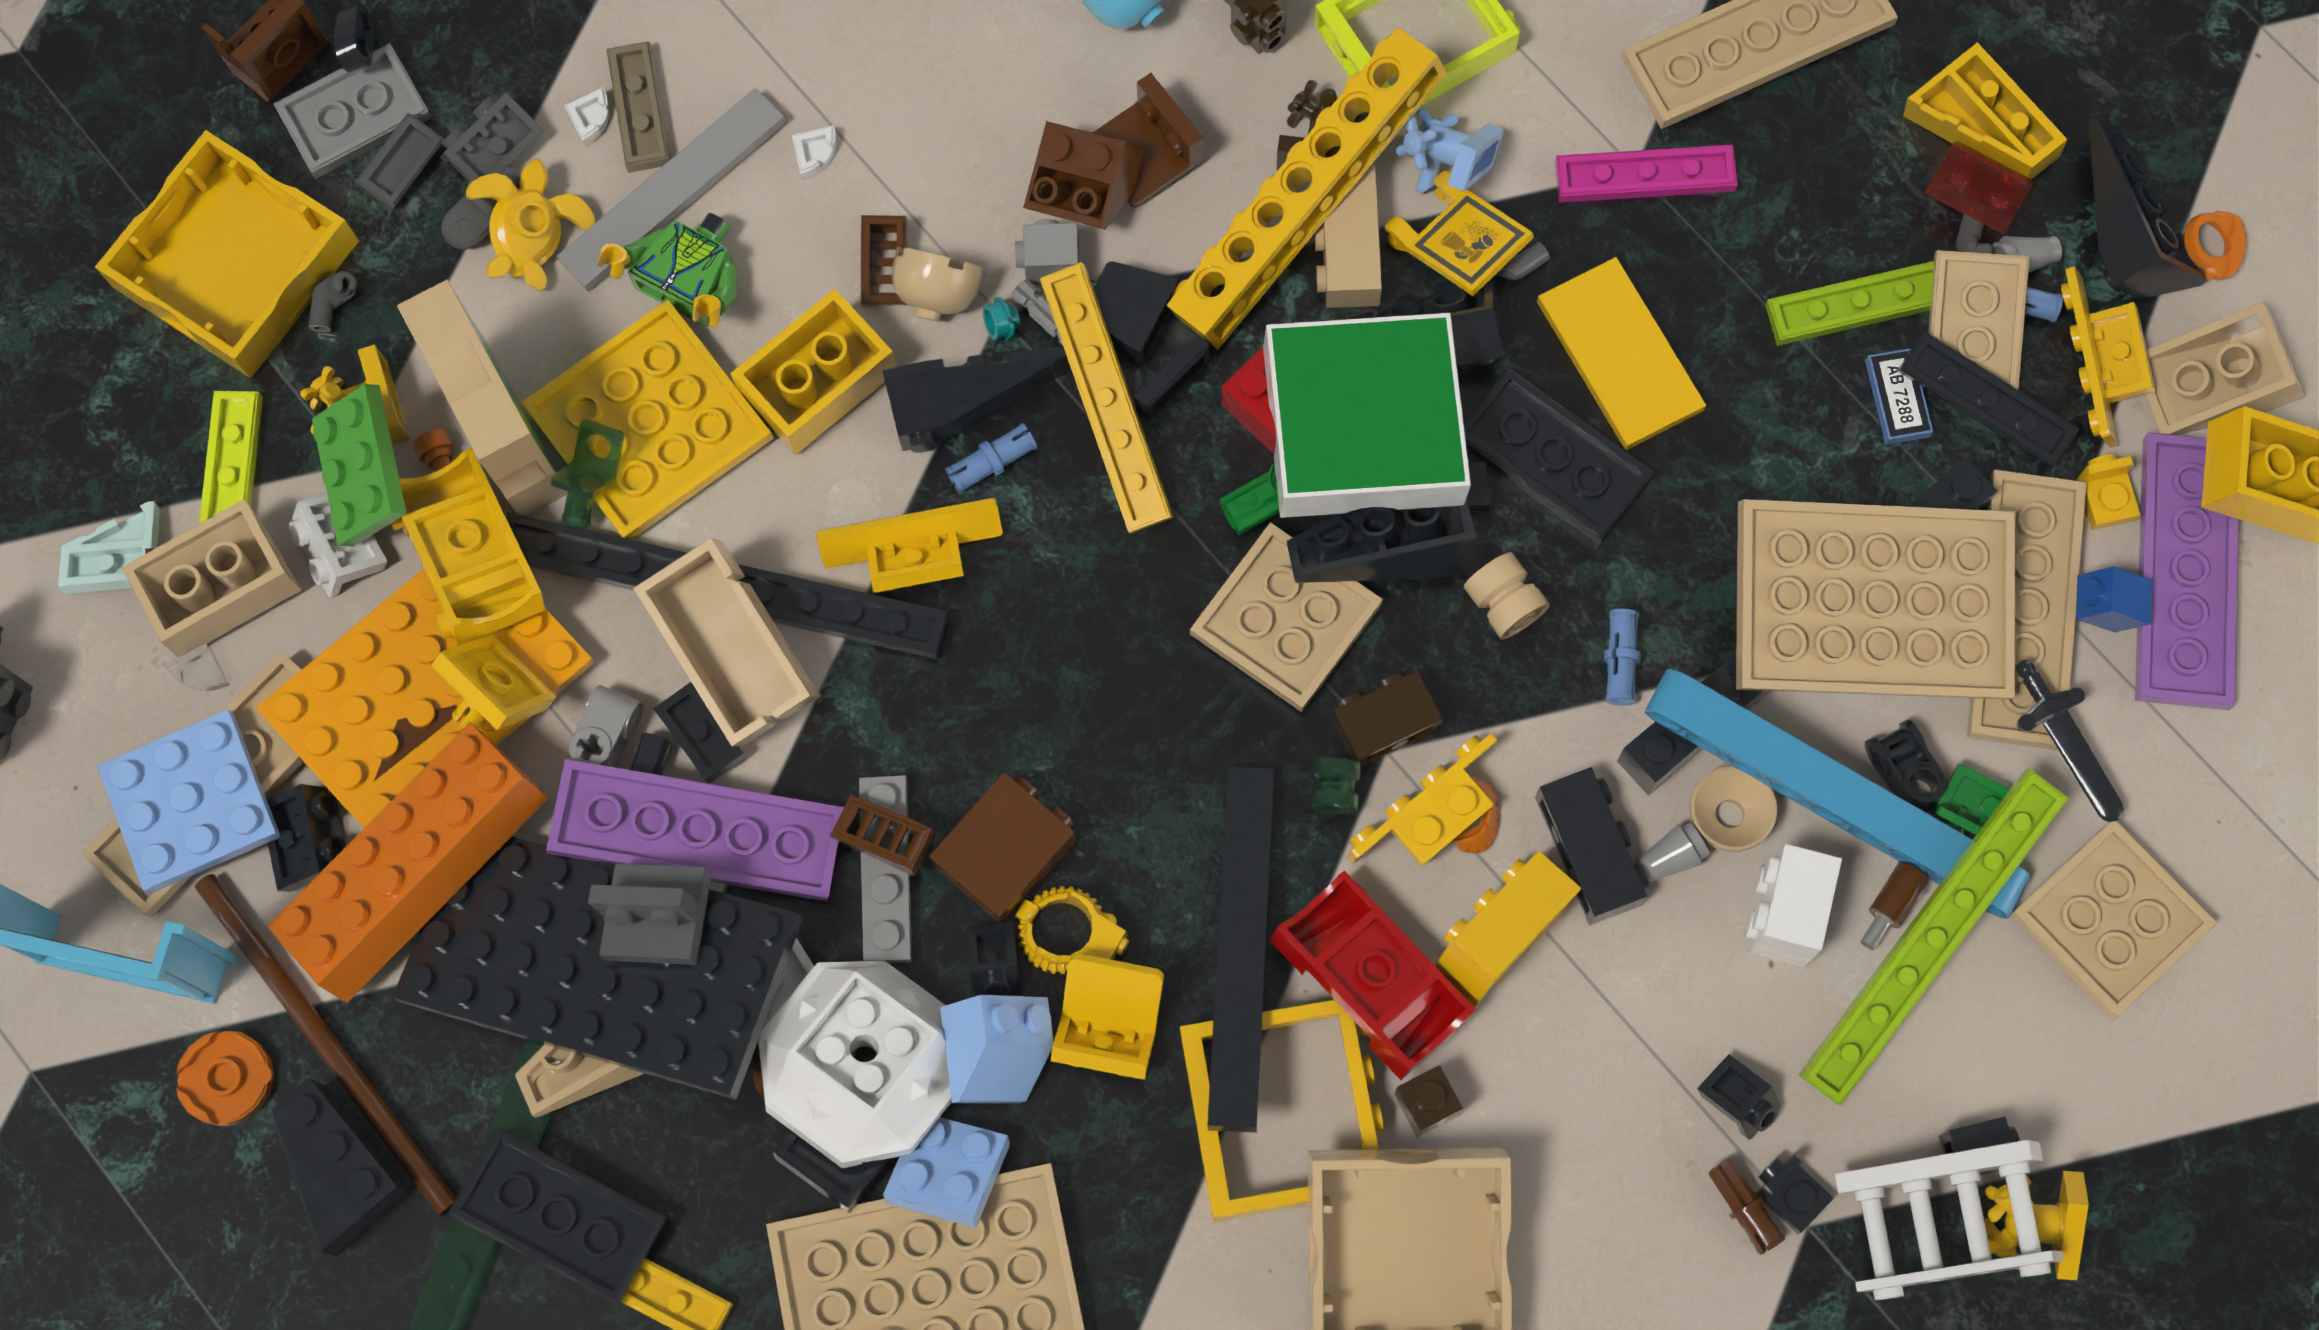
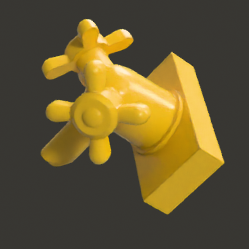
M375 344L358 350L366 378L364 383L341 390L340 388L343 386L344 381L339 377L332 379L335 370L330 366H326L322 370V375L311 383L310 388H305L300 392L301 397L305 401L312 399L310 407L316 412L322 407L323 402L327 404L328 408L363 384L380 385L392 444L395 445L410 440L388 362ZM312 424V426H311V433H312V434H313V428H314V427H313V424Z
M2063 1171L2059 1202L2056 1205L2033 1204L2032 1202L2040 1243L2053 1244V1251H2062L2064 1261L2055 1263L2057 1279L2077 1280L2089 1205L2084 1172ZM2026 1176V1178H2027V1183H2028V1188H2029V1185L2031 1184V1181H2030L2029 1177ZM2003 1185L1998 1189L1994 1186H1988L1985 1189V1194L1996 1203L1988 1211L1989 1219H1984L1987 1235L1989 1236L1988 1241L1991 1254L1994 1253L2001 1258L2020 1256L2016 1252L2019 1241L2008 1187ZM2006 1211L2005 1228L1999 1231L1993 1222L1998 1221Z

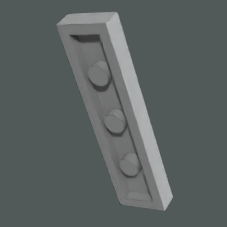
M906 775L859 778V795L861 799L908 817V785ZM860 811V824L866 815L862 811ZM874 818L864 840L869 842L873 840L882 822L881 820ZM890 826L881 847L888 849L898 828ZM906 833L897 851L902 856H904L909 847V833ZM861 852L863 961H886L888 964L912 963L910 875Z

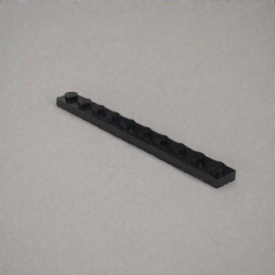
M510 512L506 516L529 567L634 590V587L687 554V552ZM738 564L745 577L738 581L751 585L775 623L928 658H938L949 617L947 611Z

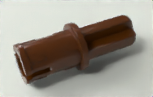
M1731 1159L1724 1160L1709 1171V1176L1732 1210L1729 1214L1730 1218L1737 1219L1759 1255L1764 1254L1766 1249L1767 1251L1773 1249L1785 1240L1784 1235L1781 1234L1761 1203L1764 1200L1763 1196L1755 1195L1734 1161Z

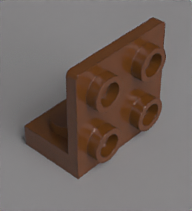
M1152 73L1137 81L1138 100L1135 104L1092 132L1127 141L1145 149L1134 193L1127 201L1131 207H1137L1204 161L1203 136Z

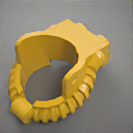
M1060 886V889L1053 887L1048 892L1044 890L1040 896L1038 894L1034 896L1035 899L1033 901L1024 899L1015 914V917L1020 920V925H1017V930H1019L1017 939H1020L1018 944L1020 948H1023V955H1027V960L1030 963L1034 962L1036 968L1041 967L1042 971L1047 972L1049 970L1052 974L1056 972L1065 974L1070 957L1076 953L1114 960L1116 954L1122 955L1129 944V940L1126 939L1127 932L1116 925L1117 919L1115 915L1102 913V906L1097 905V900L1090 898L1089 893L1086 892L1084 894L1082 893L1083 890L1079 888L1074 890V887L1070 886L1069 889L1065 888V886ZM1057 903H1066L1078 907L1091 922L1089 942L1081 950L1071 955L1058 956L1041 947H1037L1032 935V922L1040 909L1043 910Z

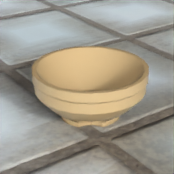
M1726 766L1708 773L1698 783L1690 802V817L1692 824L1707 844L1726 852H1741L1757 846L1770 834L1777 817V802L1774 792L1770 787L1733 766ZM1730 802L1737 805L1743 814L1741 824L1734 828L1721 825L1716 818V808L1720 804Z

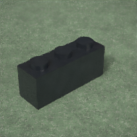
M1592 767L1539 786L1535 799L1568 877L1582 888L1576 896L1589 926L1642 906L1647 898L1645 891L1650 889L1649 881L1640 863L1633 864L1627 850V847L1631 846V840L1624 823L1621 820L1615 822L1608 806L1613 803L1605 779L1603 777L1597 779Z

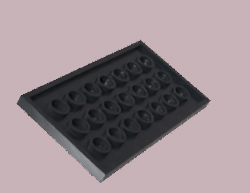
M511 837L420 929L392 996L398 1002L736 1100L803 918L796 912L709 889L697 965L606 961L599 956L605 924L604 916L589 905L588 900L591 885H612L615 864L547 854L546 845Z

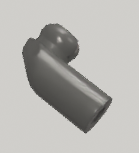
M1974 211L1964 212L1956 240L1957 252L1993 253L1991 244L1980 243L1986 220L1983 214Z
M1536 242L1518 255L1516 254L1495 276L1512 280L1522 279L1550 260L1549 253L1542 243Z
M347 271L335 273L315 286L312 294L309 329L323 333L331 331L333 310L348 301L355 294L357 280L351 273Z

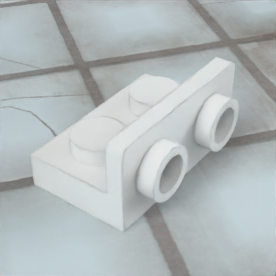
M327 493L297 502L292 520L289 522V532L294 544L297 547H302L309 559V570L314 582L317 585L322 584L328 597L338 595L342 583L385 569L387 560L374 535H371L354 547L338 546L335 529L331 522V510Z

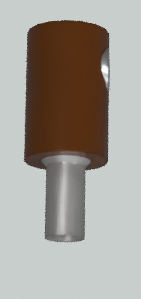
M1904 862L1897 863L1869 908V912L1875 918L1860 941L1862 945L1870 950H1875L1889 926L1897 929L1901 927L1914 904L1925 892L1929 879L1923 872Z

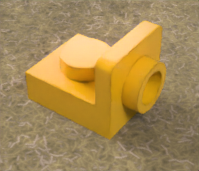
M2107 454L2096 457L2088 462V466L2076 479V481L2086 482L2085 510L2091 530L2134 522L2141 516L2128 476V472L2134 466L2131 456L2116 459L2115 454Z

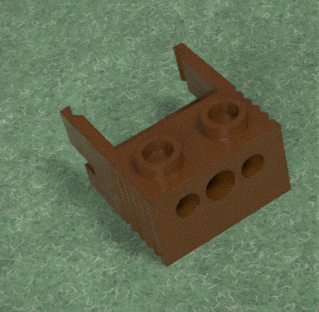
M268 0L229 40H226L207 23L201 27L231 72L268 103L329 43L303 0Z

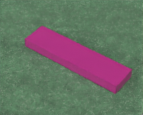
M1733 145L1557 155L1555 159L1559 203L1735 192L1738 186Z

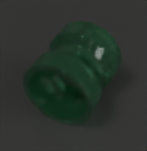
M1326 757L1317 759L1315 761L1314 776L1318 780V788L1312 792L1311 808L1332 814H1352L1357 812L1358 795L1354 792L1355 783L1360 780L1361 764L1345 758Z

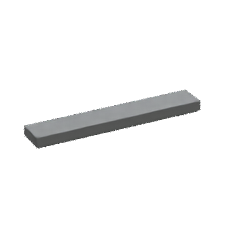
M754 88L556 256L558 261L587 291L591 290L611 271V264H605L602 267L597 266L600 251L604 245L614 243L623 247L664 228L785 125L784 116Z

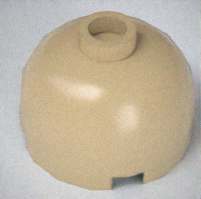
M897 247L893 261L892 282L894 290L901 301L915 307L913 316L940 322L941 314H958L967 309L974 301L981 285L984 268L965 261L964 265L958 264V261L952 260L950 257L930 252Z

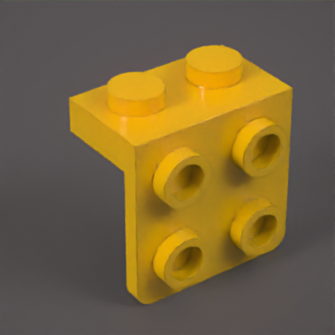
M1073 954L1068 963L1062 1016L1052 1046L1051 1061L1145 1080L1156 1034L1164 981L1162 971L1156 968L1085 954Z

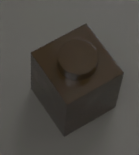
M1440 1065L1398 1086L1394 1093L1416 1137L1458 1117L1463 1110Z

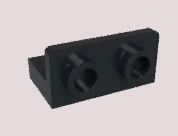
M299 784L267 799L281 836L268 843L277 891L291 892L309 884L346 847L338 814V804L336 799L329 794L327 787Z

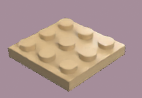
M1270 523L1190 628V635L1303 712L1381 607L1383 599L1357 581L1295 583L1287 546V540L1292 537Z
M2117 821L2109 822L2011 914V917L2111 1020L2121 1015L2217 924Z

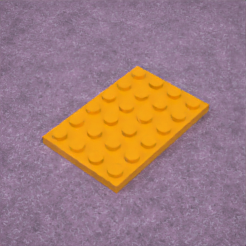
M424 568L256 707L260 714L363 828L463 730L460 724L465 719V715L458 722L451 719L374 781L382 759L392 758L399 750V739L393 733L399 719L407 718L414 727L425 728L434 721L435 710L453 705L457 708L464 699L431 666L440 652L457 645L453 638L444 640L439 631L434 614L441 612V609ZM546 608L545 611L492 633L555 696L594 664L593 659ZM531 717L496 730L484 719L479 729L499 745Z

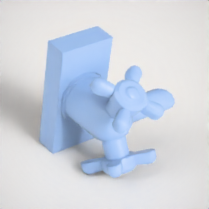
M1425 108L1418 110V116L1423 122L1420 131L1417 127V120L1413 116L1405 124L1408 133L1404 137L1403 145L1396 148V153L1399 156H1406L1407 154L1414 156L1415 166L1421 170L1415 189L1420 194L1435 186L1433 179L1439 174L1442 163L1453 167L1448 185L1465 191L1491 171L1504 129L1488 123L1474 134L1468 135L1449 128L1458 122V117L1455 114H1450L1441 121L1439 118L1430 117L1428 110Z

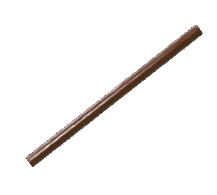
M209 874L203 877L195 885L197 892L438 1216L442 1217L448 1214L456 1200L455 1195L216 875Z

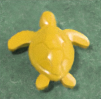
M534 159L524 167L520 177L519 189L515 187L506 175L492 173L480 176L470 182L466 189V197L470 200L491 198L498 201L492 210L489 222L490 239L496 257L489 261L486 266L487 277L501 278L507 273L513 277L524 276L527 285L537 291H541L547 284V276L541 265L552 256L561 238L559 218L567 219L583 231H586L595 224V217L590 207L577 195L566 193L547 199L543 193L548 185V172L540 159Z

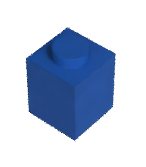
M2113 566L2077 575L2076 620L2115 633L2151 624V579Z

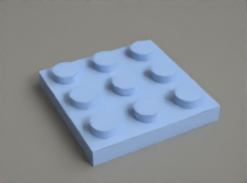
M229 709L97 765L142 890L148 894L281 837L236 718Z

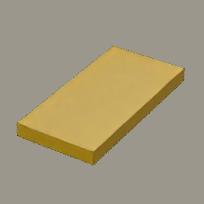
M1617 257L1538 296L1537 303L1625 451L1705 410V402Z

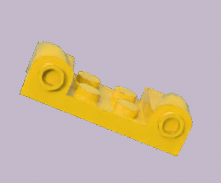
M473 448L463 451L453 462L434 473L416 478H399L407 514L392 522L391 526L394 531L402 528L405 535L410 537L439 601L441 612L434 614V617L444 640L453 638L458 646L497 632L545 611L541 590Z

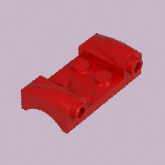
M1345 870L1306 907L1278 926L1270 939L1273 945L1301 975L1308 971L1372 1039L1368 1046L1400 1080H1403L1462 1027L1476 1011L1464 994L1454 987Z

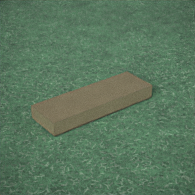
M645 41L608 48L606 51L626 169L628 173L662 167L670 160V153L650 42Z

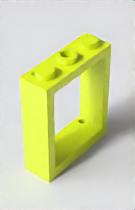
M1324 0L1315 5L1314 26L1349 78L1354 73L1360 72L1371 59V56L1347 21L1384 0ZM1465 0L1491 39L1444 65L1447 75L1422 105L1516 53L1521 28L1515 21L1512 11L1509 9L1505 11L1498 0ZM1388 81L1383 84L1382 88L1390 87Z

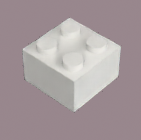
M1784 844L1775 856L1769 855L1766 866L1761 865L1755 885V892L1762 894L1761 901L1758 902L1756 911L1751 910L1746 924L1745 937L1752 939L1749 953L1805 967L1822 951L1842 858L1789 844Z

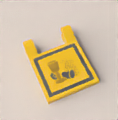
M1445 170L1433 179V184L1439 187L1435 191L1437 199L1449 206L1419 235L1405 220L1398 216L1393 217L1384 226L1385 230L1390 233L1387 236V241L1393 248L1410 253L1474 296L1534 238L1533 232L1469 190L1462 191L1449 186L1448 181L1451 173Z

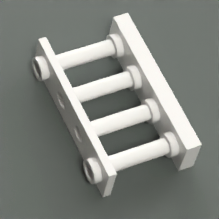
M2024 1140L1835 1174L1838 1193L1854 1195L1855 1201L1861 1202L1876 1278L1855 1282L1857 1292H1873L1875 1300L1903 1297V1287L2018 1268L2021 1277L2051 1273L2050 1263L2064 1261L2062 1251L2052 1250L2041 1251L2026 1174L2031 1173L2029 1164L2043 1162L2040 1143ZM1999 1169L2000 1177L2006 1178L2021 1255L1992 1260L1977 1182L1981 1181V1172ZM1950 1178L1951 1186H1957L1972 1263L1943 1268L1928 1191L1933 1190L1931 1181ZM1902 1186L1903 1194L1909 1195L1923 1271L1895 1276L1881 1199L1885 1198L1884 1189Z

